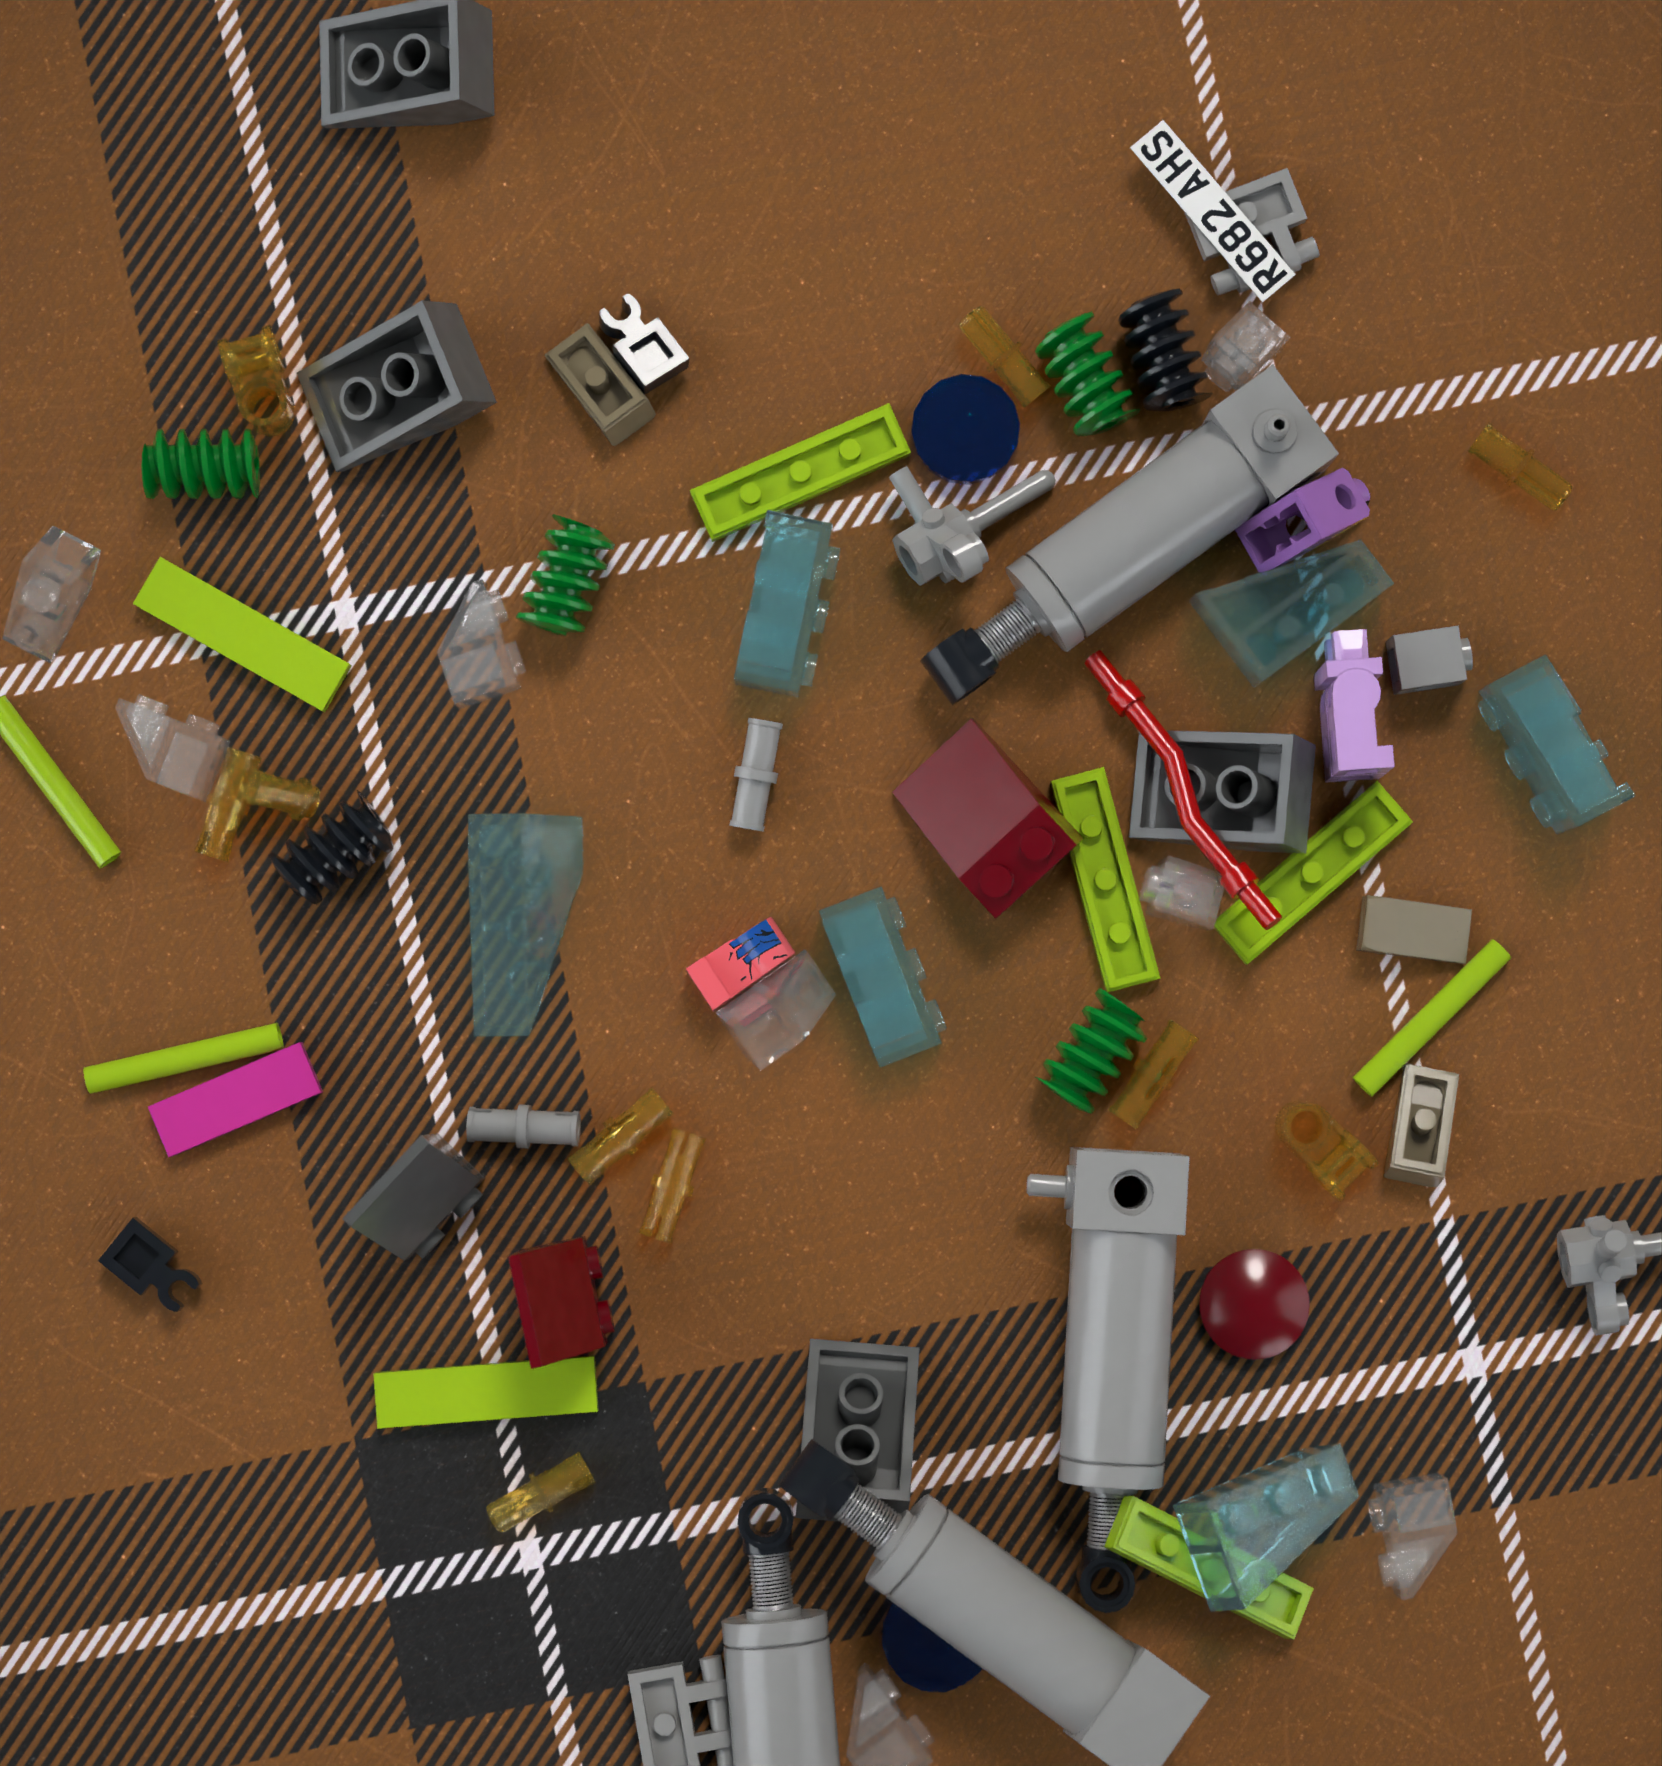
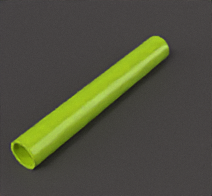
M5 695L0 696V736L99 869L107 866L118 858L122 852Z
M1491 939L1352 1077L1353 1080L1369 1096L1373 1097L1511 959L1510 954L1498 942Z
M273 1023L84 1067V1079L88 1092L93 1094L284 1049L279 1024Z

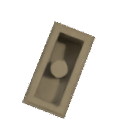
M588 323L544 355L612 446L620 444L655 417L656 413L647 397Z
M1363 896L1356 951L1466 964L1472 909L1379 896Z
M1408 1063L1404 1065L1386 1156L1385 1178L1427 1187H1438L1445 1178L1459 1074Z

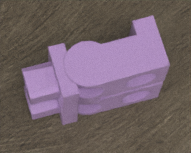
M1367 629L1334 631L1331 634V639H1327L1324 642L1325 663L1314 674L1315 691L1325 690L1320 700L1325 782L1380 779L1395 767L1393 745L1377 746L1374 709L1380 701L1381 688L1377 679L1383 674L1382 657L1369 658Z

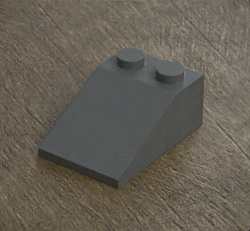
M417 0L319 21L322 127L337 129L450 125L495 116L492 10L473 0Z
M422 300L297 372L336 472L346 471L447 430L497 403L458 305L455 303Z
M1166 730L1184 753L1201 817L1227 849L1306 853L1315 744L1295 734ZM1139 732L1129 838L1196 845L1181 827L1162 759Z
M438 1133L421 1135L342 1219L350 1227L404 1261L411 1258L415 1252L423 1259L445 1236L439 1229L445 1220L453 1212L461 1219L480 1200L483 1194L477 1187L485 1177Z
M810 1339L801 1453L811 1439L855 1470L857 1472L855 1475L860 1478L858 1484L862 1485V1488L865 1487L868 1493L871 1492V1495L874 1494L875 1497L881 1499V1502L884 1501V1504L897 1511V1514L909 1510L920 1347ZM797 1500L796 1518L838 1521V1518L835 1517L830 1520L826 1517L824 1519Z

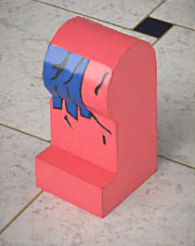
M771 916L734 940L731 939L707 956L702 957L687 967L686 971L714 1012L792 957L795 951Z

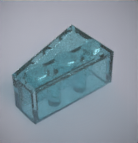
M767 510L764 523L766 530L760 558L756 564L755 582L749 610L746 614L734 683L735 685L799 698L801 685L812 687L818 655L808 653L812 633L818 632L823 634L830 601L820 599L824 578L835 580L841 548L831 546L833 537L832 523Z
M1360 539L1266 572H1259L1214 589L1211 588L1195 593L1189 603L1255 689L1384 593L1394 582Z
M1546 654L1479 690L1483 701L1478 703L1481 715L1493 732L1499 729L1509 747V749L1504 751L1506 761L1519 780L1526 778L1535 795L1534 798L1530 799L1531 807L1544 828L1552 826L1555 834L1577 828L1636 796L1627 782L1618 787L1615 785L1602 759L1608 757V751L1600 739L1592 742L1578 716L1581 714L1580 707Z
M882 886L819 910V917L878 1067L881 1068L941 1044L938 1033L947 1030L936 1000L933 999L926 1002L918 981L924 980L927 977L916 949L912 948L906 951L899 930L907 926L895 896L886 899Z
M1341 1443L1304 1448L1173 1505L1210 1611L1245 1610L1359 1497Z

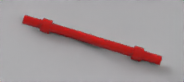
M1101 650L1096 651L1086 659L1084 664L1109 694L1106 700L1120 717L1127 716L1162 759L1181 827L1222 876L1219 882L1232 899L1236 900L1239 898L1265 930L1272 928L1282 919V915L1257 886L1259 878L1247 863H1239L1201 817L1182 749L1143 703L1146 697L1133 680L1129 679L1126 681Z

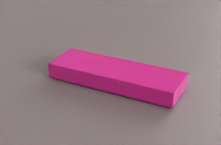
M299 1042L150 1105L148 1109L168 1157H173L323 1093V1090L303 1042Z

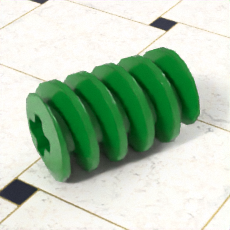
M1092 311L1071 318L1049 331L1035 350L1039 359L1054 358L1044 371L1049 378H1063L1055 386V394L1059 398L1073 397L1063 409L1068 417L1083 416L1073 428L1077 436H1091L1109 431L1130 420L1141 411L1140 409L1124 411L1122 405L1133 395L1131 389L1114 391L1112 388L1123 376L1121 370L1105 372L1103 366L1114 356L1111 350L1095 352L1093 349L1104 337L1103 332L1085 333L1084 327L1095 317Z
M157 429L153 444H144L141 462L142 481L145 496L148 499H154L158 495L161 485L166 497L169 499H176L180 495L183 485L188 497L191 499H198L201 496L204 485H206L207 491L213 499H220L223 496L226 485H228L232 497L241 499L245 495L248 484L254 497L258 499L260 487L259 451L251 429L244 430L240 445H234L229 429L222 430L218 445H212L207 429H201L196 445H190L185 429H179L174 445H168L163 429Z
M553 514V519L563 526L564 529L547 530L544 537L557 549L541 550L537 556L549 568V571H533L530 575V579L542 591L525 592L522 599L534 609V612H519L515 618L539 629L566 636L567 632L585 631L586 627L573 615L575 612L592 611L593 606L581 596L582 591H599L600 585L588 573L590 570L607 569L608 565L595 554L597 550H614L615 544L597 529Z
M1101 988L1095 992V995L1103 1009L1086 1005L1082 1010L1090 1026L1086 1027L1073 1023L1069 1027V1031L1077 1044L1073 1045L1059 1041L1055 1046L1064 1060L1063 1063L1046 1059L1042 1065L1051 1079L1045 1080L1035 1077L1073 1107L1090 1114L1094 1112L1095 1108L1086 1096L1087 1093L1091 1092L1102 1096L1108 1093V1090L1099 1078L1101 1074L1117 1079L1121 1075V1072L1113 1062V1058L1116 1056L1130 1061L1134 1058L1133 1053L1126 1044L1127 1039L1145 1043L1147 1040L1146 1035L1139 1026L1141 1021H1146L1124 1003Z

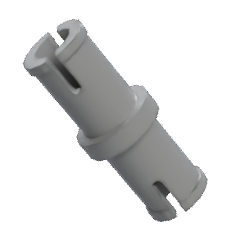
M748 718L749 725L742 764L735 767L734 776L739 777L732 820H730L729 826L764 832L765 826L763 825L771 783L776 784L778 773L773 772L780 730L783 724Z
M519 1104L517 1110L469 1107L467 1114L466 1134L468 1142L516 1143L517 1148L529 1149L530 1143L578 1146L580 1141V1111H534L531 1105Z

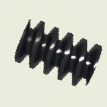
M1180 288L1159 292L1131 304V307L1125 310L1118 318L1119 324L1123 328L1134 329L1126 335L1124 339L1125 345L1131 349H1141L1132 356L1130 362L1134 369L1147 370L1138 377L1137 385L1141 390L1153 391L1143 401V406L1148 411L1178 410L1195 405L1213 395V393L1195 391V386L1208 378L1207 372L1190 371L1188 367L1202 356L1200 351H1184L1182 347L1183 344L1196 335L1194 330H1177L1176 324L1189 316L1187 309H1171L1170 303L1183 295V291Z
M357 790V794L361 804L360 808L356 809L344 800L339 803L343 816L342 821L338 822L326 813L321 816L325 829L324 834H319L309 826L303 829L308 844L306 847H301L291 839L287 840L285 843L289 859L285 861L273 852L268 854L278 873L299 898L304 897L313 904H319L323 900L319 884L330 891L336 892L340 888L337 871L348 878L354 879L358 875L355 858L368 866H372L376 862L373 845L386 853H390L394 849L387 826L359 790Z

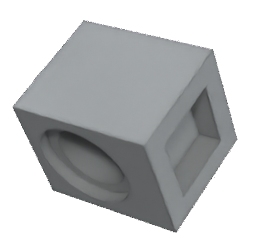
M1459 625L1393 635L1385 641L1394 695L1457 686L1467 680L1466 671L1473 669L1471 645L1468 638H1460Z

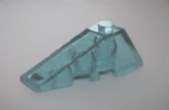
M525 813L468 814V874L474 1036H530L553 960L564 933L570 908L583 874V817Z

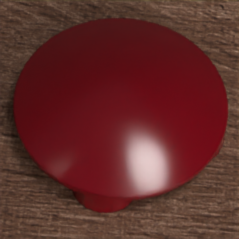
M1261 1249L1241 1250L1220 1260L1206 1274L1199 1299L1202 1323L1211 1339L1226 1352L1240 1358L1252 1360L1273 1357L1293 1345L1305 1328L1310 1307L1308 1290L1299 1271L1284 1257Z

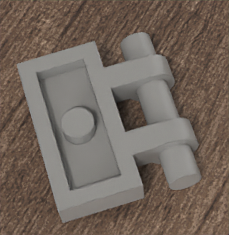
M1288 168L1226 191V194L1264 238L1270 236L1274 250L1293 272L1301 270L1302 263L1320 256L1318 246L1313 237L1294 243L1289 232L1290 228L1305 223L1307 216ZM1185 213L1203 260L1207 261L1220 256L1221 253ZM1229 263V269L1210 276L1213 288L1218 296L1237 289L1239 293L1251 289Z
M711 1655L699 1659L703 1680L687 1683L683 1661L628 1671L643 1766H701L699 1753L715 1750L718 1766H734L726 1675H724L721 1655ZM706 1700L711 1729L695 1733L690 1703Z

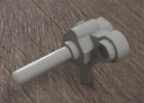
M908 466L903 467L889 476V479L915 520V523L892 539L897 556L908 575L920 586L937 576L944 583H948L955 578L961 583L982 572L983 564L989 561L988 552L980 540L981 531L1050 491L1055 485V476L1048 470L1039 471L969 512L967 509L960 511L952 503L942 509L932 508Z
M1605 1215L1594 1216L1584 1219V1227L1560 1230L1557 1233V1252L1562 1276L1567 1287L1586 1285L1589 1319L1592 1330L1597 1336L1619 1332L1620 1326L1629 1325L1627 1301L1623 1292L1616 1293L1615 1282L1620 1279L1633 1278L1637 1275V1264L1644 1263L1645 1257L1662 1255V1232L1640 1235L1639 1231H1630L1626 1220L1611 1222Z

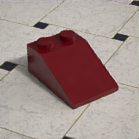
M971 718L892 792L958 879L995 919L1084 839L974 718Z
M586 1236L520 1249L508 1256L531 1369L597 1350L608 1344L606 1334L615 1332L609 1300L599 1301L595 1279L604 1278L597 1245L588 1247Z

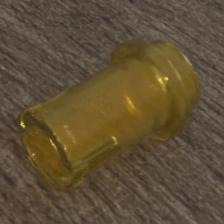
M256 770V772H252L248 779L245 799L249 805H259L287 812L292 820L300 821L304 817L311 818L315 814L319 805L320 790L317 786H313L308 778L303 777L294 781Z

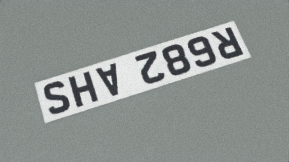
M1164 120L1130 147L1262 302L1296 275Z

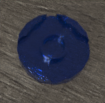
M960 374L940 380L923 394L914 410L911 437L917 455L932 474L949 483L971 485L991 478L1007 466L1018 446L1020 421L1014 402L1001 386L982 376Z
M891 1603L883 1619L882 1646L889 1665L903 1682L921 1691L945 1693L964 1685L982 1670L979 1665L895 1603Z

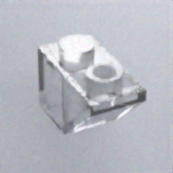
M1249 301L1212 338L1201 359L1208 366L1204 371L1207 372L1209 379L1222 390L1229 392L1233 388L1237 391L1263 372L1285 348L1291 337Z
M52 526L21 562L2 639L51 664L56 658L92 588L102 550Z
M483 579L471 583L437 651L453 702L459 709L521 689L517 675L526 672L517 642L514 641L506 644L500 623L509 621L499 589L489 592Z
M140 694L137 695L135 703L119 698L115 709L146 779L207 803L230 741L217 735L220 725L192 714L188 715L186 723L165 716L168 705Z
M1167 856L1159 861L1157 866L1152 865L1150 869L1147 868L1139 900L1148 902L1145 915L1210 931L1214 929L1224 887L1219 882L1222 876L1216 871L1179 858Z
M804 949L718 1010L716 1014L744 1056L762 1071L807 1038L836 994L808 951Z
M1440 1473L1374 1484L1376 1498L1368 1500L1373 1530L1375 1533L1383 1531L1386 1553L1378 1555L1382 1582L1385 1588L1393 1586L1394 1594L1401 1600L1412 1599L1458 1534L1448 1478Z
M867 1663L857 1670L846 1743V1757L853 1766L930 1765L934 1761L932 1751L928 1746L935 1742L933 1736L916 1714L907 1719L895 1701L902 1697V1695L884 1669L875 1674Z

